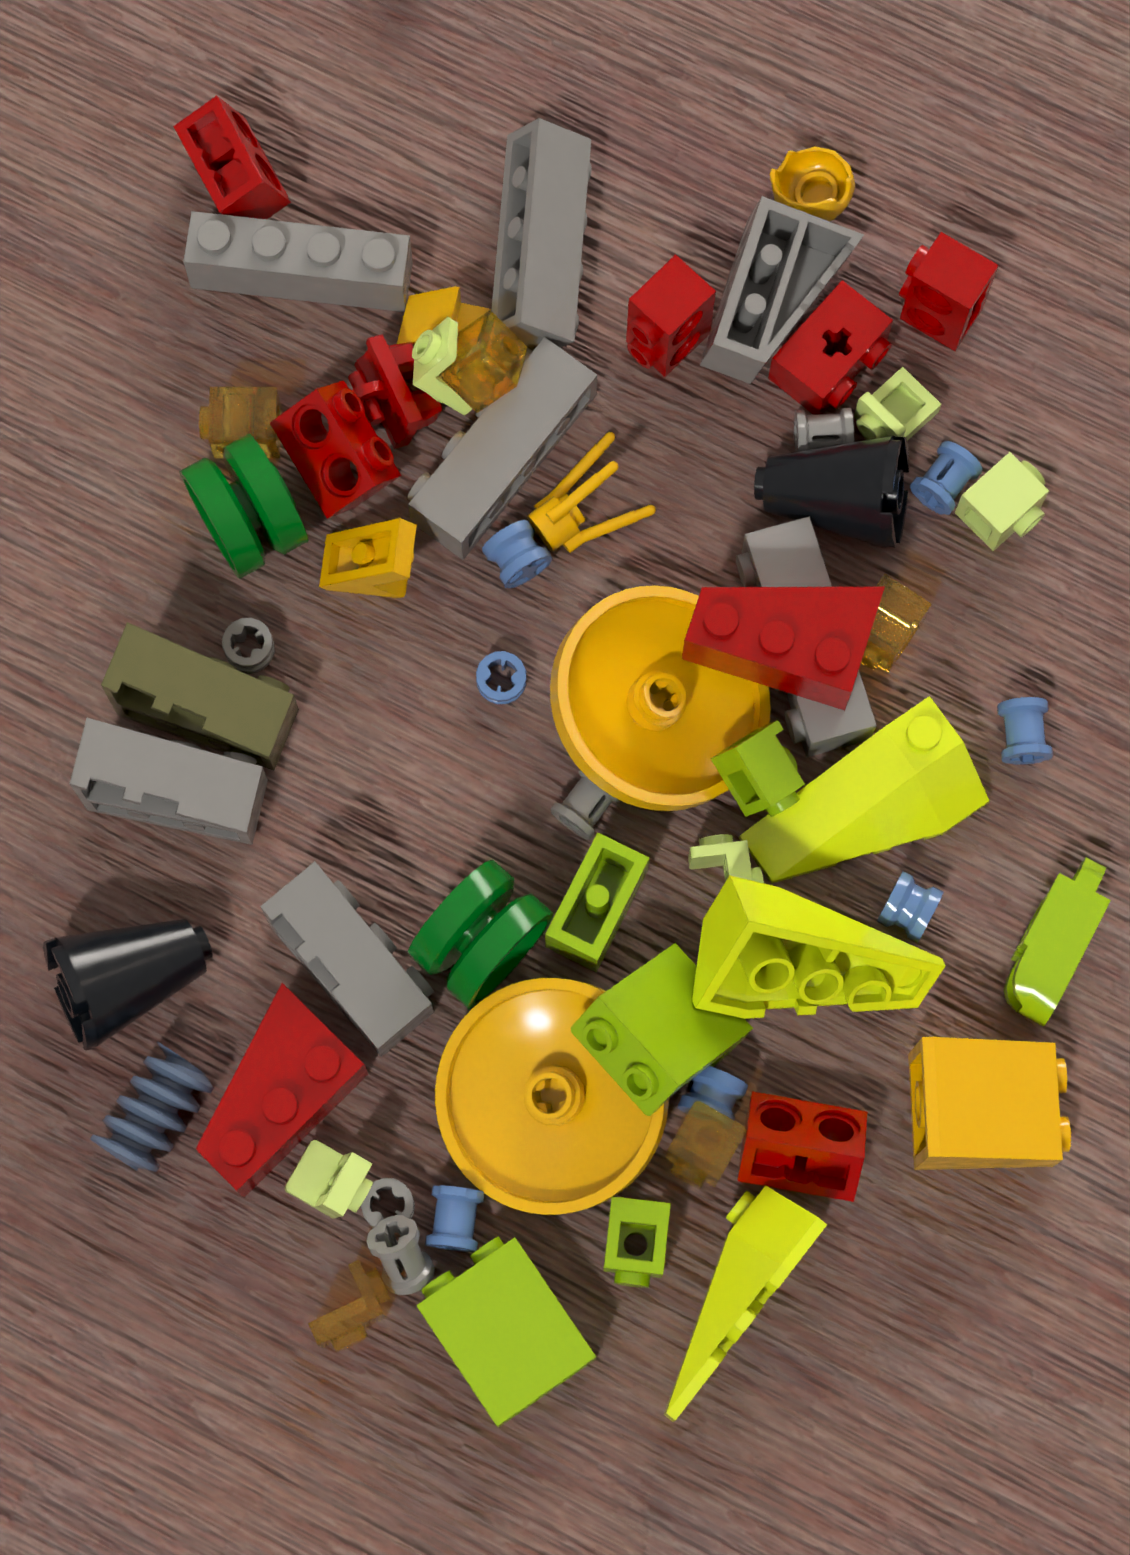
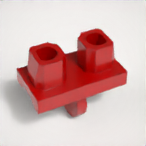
M383 334L370 337L366 341L368 350L354 364L357 371L348 376L353 388L352 391L361 399L365 415L371 426L382 423L394 449L407 446L417 430L436 421L442 411V406L440 402L422 390L410 392L405 380L413 378L414 359L412 358V343L388 345Z

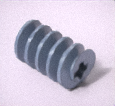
M158 1041L157 1044L165 1054L166 1059L147 1056L143 1061L152 1074V1079L133 1076L130 1080V1083L139 1095L138 1099L120 1095L116 1100L125 1113V1118L106 1115L102 1120L111 1132V1138L94 1134L90 1138L91 1141L136 1171L142 1168L157 1172L160 1164L151 1153L152 1148L171 1152L174 1145L164 1131L171 1129L184 1133L187 1125L178 1114L179 1109L197 1113L201 1106L191 1094L193 1089L211 1093L214 1089L209 1079L201 1070Z

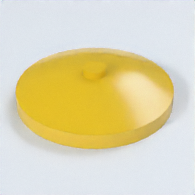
M639 586L625 589L604 598L590 608L574 623L561 642L554 659L550 680V702L555 726L562 744L577 767L590 781L612 797L639 808L655 811H677L693 808L707 803L728 791L727 785L710 758L750 732L769 724L771 711L768 686L682 659L684 640L699 596L682 589L667 586Z
M537 978L511 984L497 990L474 1006L460 1021L445 1046L440 1059L435 1085V1107L441 1136L453 1161L466 1178L479 1190L483 1191L484 1194L503 1205L523 1212L541 1215H560L592 1208L608 1201L612 1196L618 1195L632 1184L649 1164L659 1146L667 1121L669 1099L651 1116L645 1115L571 1032L572 1025L601 994L606 992L604 989L589 983L562 978Z

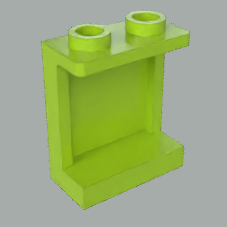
M676 943L601 994L571 1027L572 1034L647 1116H651L676 1091L707 1067H715L754 1029L744 1018L696 1009L694 1007L692 997L697 966Z
M498 1236L470 1255L475 1265L455 1278L449 1270L422 1288L421 1292L426 1299L416 1306L499 1428L596 1360V1355L517 1239L514 1237L504 1244Z

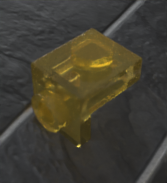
M696 1101L666 1152L665 1159L674 1164L670 1172L698 1189L702 1188L704 1182L716 1187L746 1133L745 1127L708 1105Z
M360 1260L348 1264L362 1297L308 1323L317 1345L321 1348L332 1344L335 1352L345 1350L368 1338L365 1327L386 1318L381 1304L391 1300L377 1268L365 1271Z

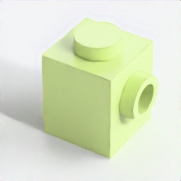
M1009 452L962 494L955 514L994 551L1014 532L1023 537L1039 523L1045 515L1040 508L1049 490L1044 486L1043 476L1031 463L1024 460L1020 462Z

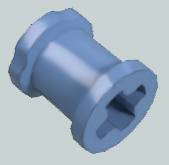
M944 441L937 449L938 458L923 477H916L913 480L910 489L919 501L930 510L941 515H950L956 506L954 499L969 479H977L983 469L977 458L968 450L954 442Z
M1021 697L1009 699L997 705V713L1000 717L1004 718L1006 748L1001 752L1002 762L1015 765L1034 764L1053 757L1052 747L1046 745L1043 714L1049 710L1046 699Z
M433 1186L432 1196L437 1199L433 1233L426 1236L425 1246L452 1251L475 1252L478 1248V1242L473 1239L477 1204L484 1202V1192L456 1186Z

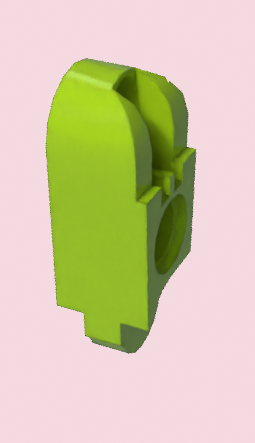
M1087 857L1084 858L1072 879L1061 873L1057 875L1048 893L1036 909L1011 957L1015 964L1006 979L1004 987L1006 1002L1018 1014L1042 1027L1045 1026L1057 1007L1111 901L1096 893L1106 867Z

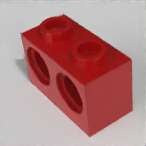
M217 95L173 126L219 213L222 215L267 220L291 203L246 118Z
M940 232L930 249L924 245L918 248L905 271L908 277L899 292V296L905 299L899 319L951 350L956 351L983 310L999 265L945 233Z
M676 254L634 293L628 302L627 349L641 366L646 369H650L653 366L664 377L709 336L716 290Z
M344 380L315 389L270 422L271 427L327 519L356 508L402 476L394 464V456L390 447L383 439L377 436L365 416V409L361 399L354 391L348 388ZM322 413L328 421L329 431L322 424ZM350 462H353L357 469L358 480L351 472Z
M752 1091L742 1136L737 1181L854 1202L865 1158L868 1112Z

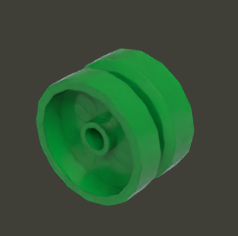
M247 434L223 447V460L233 481L229 484L215 462L207 458H202L179 471L182 481L210 535L239 579L265 566V552L255 530L259 529L273 550L284 555L309 541L288 487L274 464L269 461L251 434Z
M493 859L484 862L472 871L445 898L424 923L408 949L409 957L430 975L447 970L455 963L448 975L447 991L468 1009L473 1008L484 998L488 997L512 973L535 946L553 919V912L532 894L516 898L507 905L513 894L514 878Z

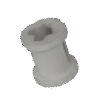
M842 408L839 414L807 415L804 410H795V452L854 442L851 408Z
M580 770L578 773L581 779L562 804L555 802L550 810L551 814L564 826L578 836L590 840L595 834L593 826L612 801L618 803L620 800L600 789Z
M395 1215L382 1219L369 1231L366 1240L370 1253L380 1258L384 1267L382 1279L386 1289L397 1295H409L420 1291L429 1284L435 1271L431 1257L421 1251L418 1244L420 1232L416 1222L404 1215ZM395 1233H399L400 1236H401V1237L398 1239V1242H397L396 1237H395V1235H394ZM403 1269H405V1272L407 1274L406 1278L402 1277L401 1275Z

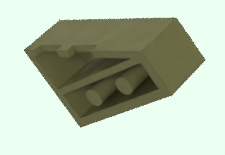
M128 622L101 683L117 715L223 753L237 752L251 756L257 760V765L273 771L276 768L299 710L294 694L289 693L290 687L285 683L263 675L254 678L238 671L236 667L223 660L206 657Z

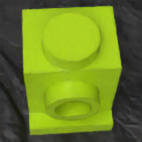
M778 720L750 732L710 758L745 817L765 809L772 817L800 800L796 790L804 786L805 783L797 772V763L794 756L786 747L781 745L776 737V734L784 730Z
M611 1197L603 1271L615 1273L614 1284L649 1288L650 1277L662 1278L671 1203ZM630 1235L642 1236L647 1244L646 1251L640 1256L628 1254L624 1248V1241Z

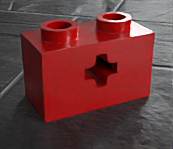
M842 280L772 357L768 379L813 415L823 414L830 405L838 409L855 390L857 382L853 379L865 366L873 370L889 352L892 344L888 341L893 319ZM837 349H839V350H841L844 354H842V353H840V352H836L832 357H829L825 352H827V353H829V354H832V353H834Z

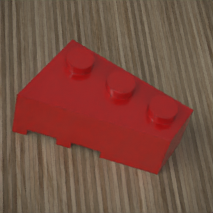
M885 586L702 587L684 640L682 659L845 711Z
M281 983L196 1150L245 1198L368 1075L364 1063Z

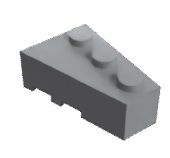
M762 196L746 222L700 366L751 384L844 264L864 234Z
M86 718L69 784L87 811L252 845L268 779L263 767L256 765L257 760L251 756L237 752H224L223 755L202 750L200 747L188 742L169 741Z
M314 861L260 907L274 933L379 1056L382 1057L434 1013L432 1003L428 999L434 993V990L413 966L406 971L392 955L397 948L387 934L376 923L369 927L356 912L360 905L349 890L339 880L333 883Z

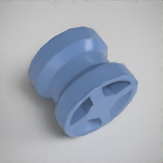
M520 520L506 526L494 534L482 547V552L487 560L496 562L501 570L500 580L505 588H514L533 579L549 566L552 561V556L547 548L538 546L534 540L535 530L528 520Z
M902 871L877 922L886 927L896 925L904 929L907 938L918 943L944 892L934 886L925 889L915 884L912 875Z
M709 1066L692 1079L694 1083L690 1092L682 1095L677 1108L707 1124L730 1130L735 1119L732 1109L736 1100L744 1097L748 1085L727 1072Z

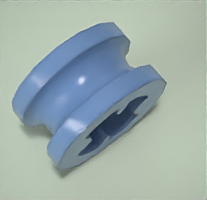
M506 651L493 652L486 655L478 665L476 671L477 688L487 701L495 704H509L517 700L525 689L526 669L522 661L514 654ZM501 664L502 671L505 670L506 665L515 670V673L511 676L513 688L506 692H501L500 685L497 691L488 687L487 684L492 679L489 670L491 667Z

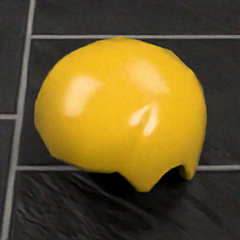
M816 146L797 152L788 151L779 168H772L769 174L776 202L829 222L843 213L850 203L855 190V180L850 165L835 150Z

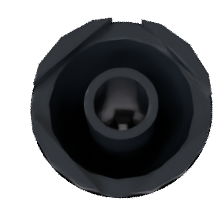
M892 435L769 456L766 466L757 467L754 480L755 499L763 500L766 512L792 520L810 517L812 526L884 548H896V543H900L908 500V490H904L903 473H909L906 437H895Z
M186 919L55 937L43 943L48 971L58 967L61 973L56 974L58 986L54 988L59 1003L78 1043L83 1042L85 1051L99 1046L205 974L207 971L205 960L213 957L209 940L201 926L192 928Z

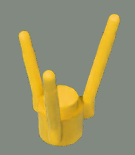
M613 432L606 433L546 497L533 505L535 510L527 515V519L536 534L550 551L553 552L563 545L571 553L587 541L655 514V506L647 505L582 531L579 530L578 526L585 522V518L577 504L618 470V463L615 461L609 462L569 496L566 493L615 440Z

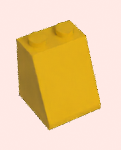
M922 1037L908 1054L914 1170L1054 1167L1063 1161L1062 1152L1070 1151V1121L1068 1116H1060L1059 1093H1066L1067 1067L1064 1058H1056V1043Z

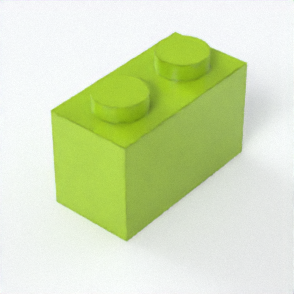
M597 832L545 934V947L597 972L648 872L650 858Z

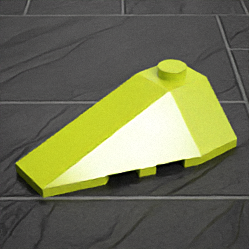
M929 696L883 727L799 790L797 794L800 800L775 816L766 815L742 833L739 839L741 841H748L749 853L759 867H761L770 882L776 883L835 866L838 862L870 853H881L891 850L894 846L922 838L926 840L943 835L988 804L989 798L963 740Z
M729 875L703 918L692 1002L696 1009L744 1019L764 1018L766 1009L794 1008L798 1016L816 1014L817 1006L848 1004L852 1012L918 1008L946 965L943 959L783 888Z
M766 1185L757 1197L747 1190L726 1216V1219L734 1226L723 1243L664 1413L672 1422L677 1420L727 1355L728 1350L737 1342L756 1318L768 1298L781 1286L827 1226L819 1217Z

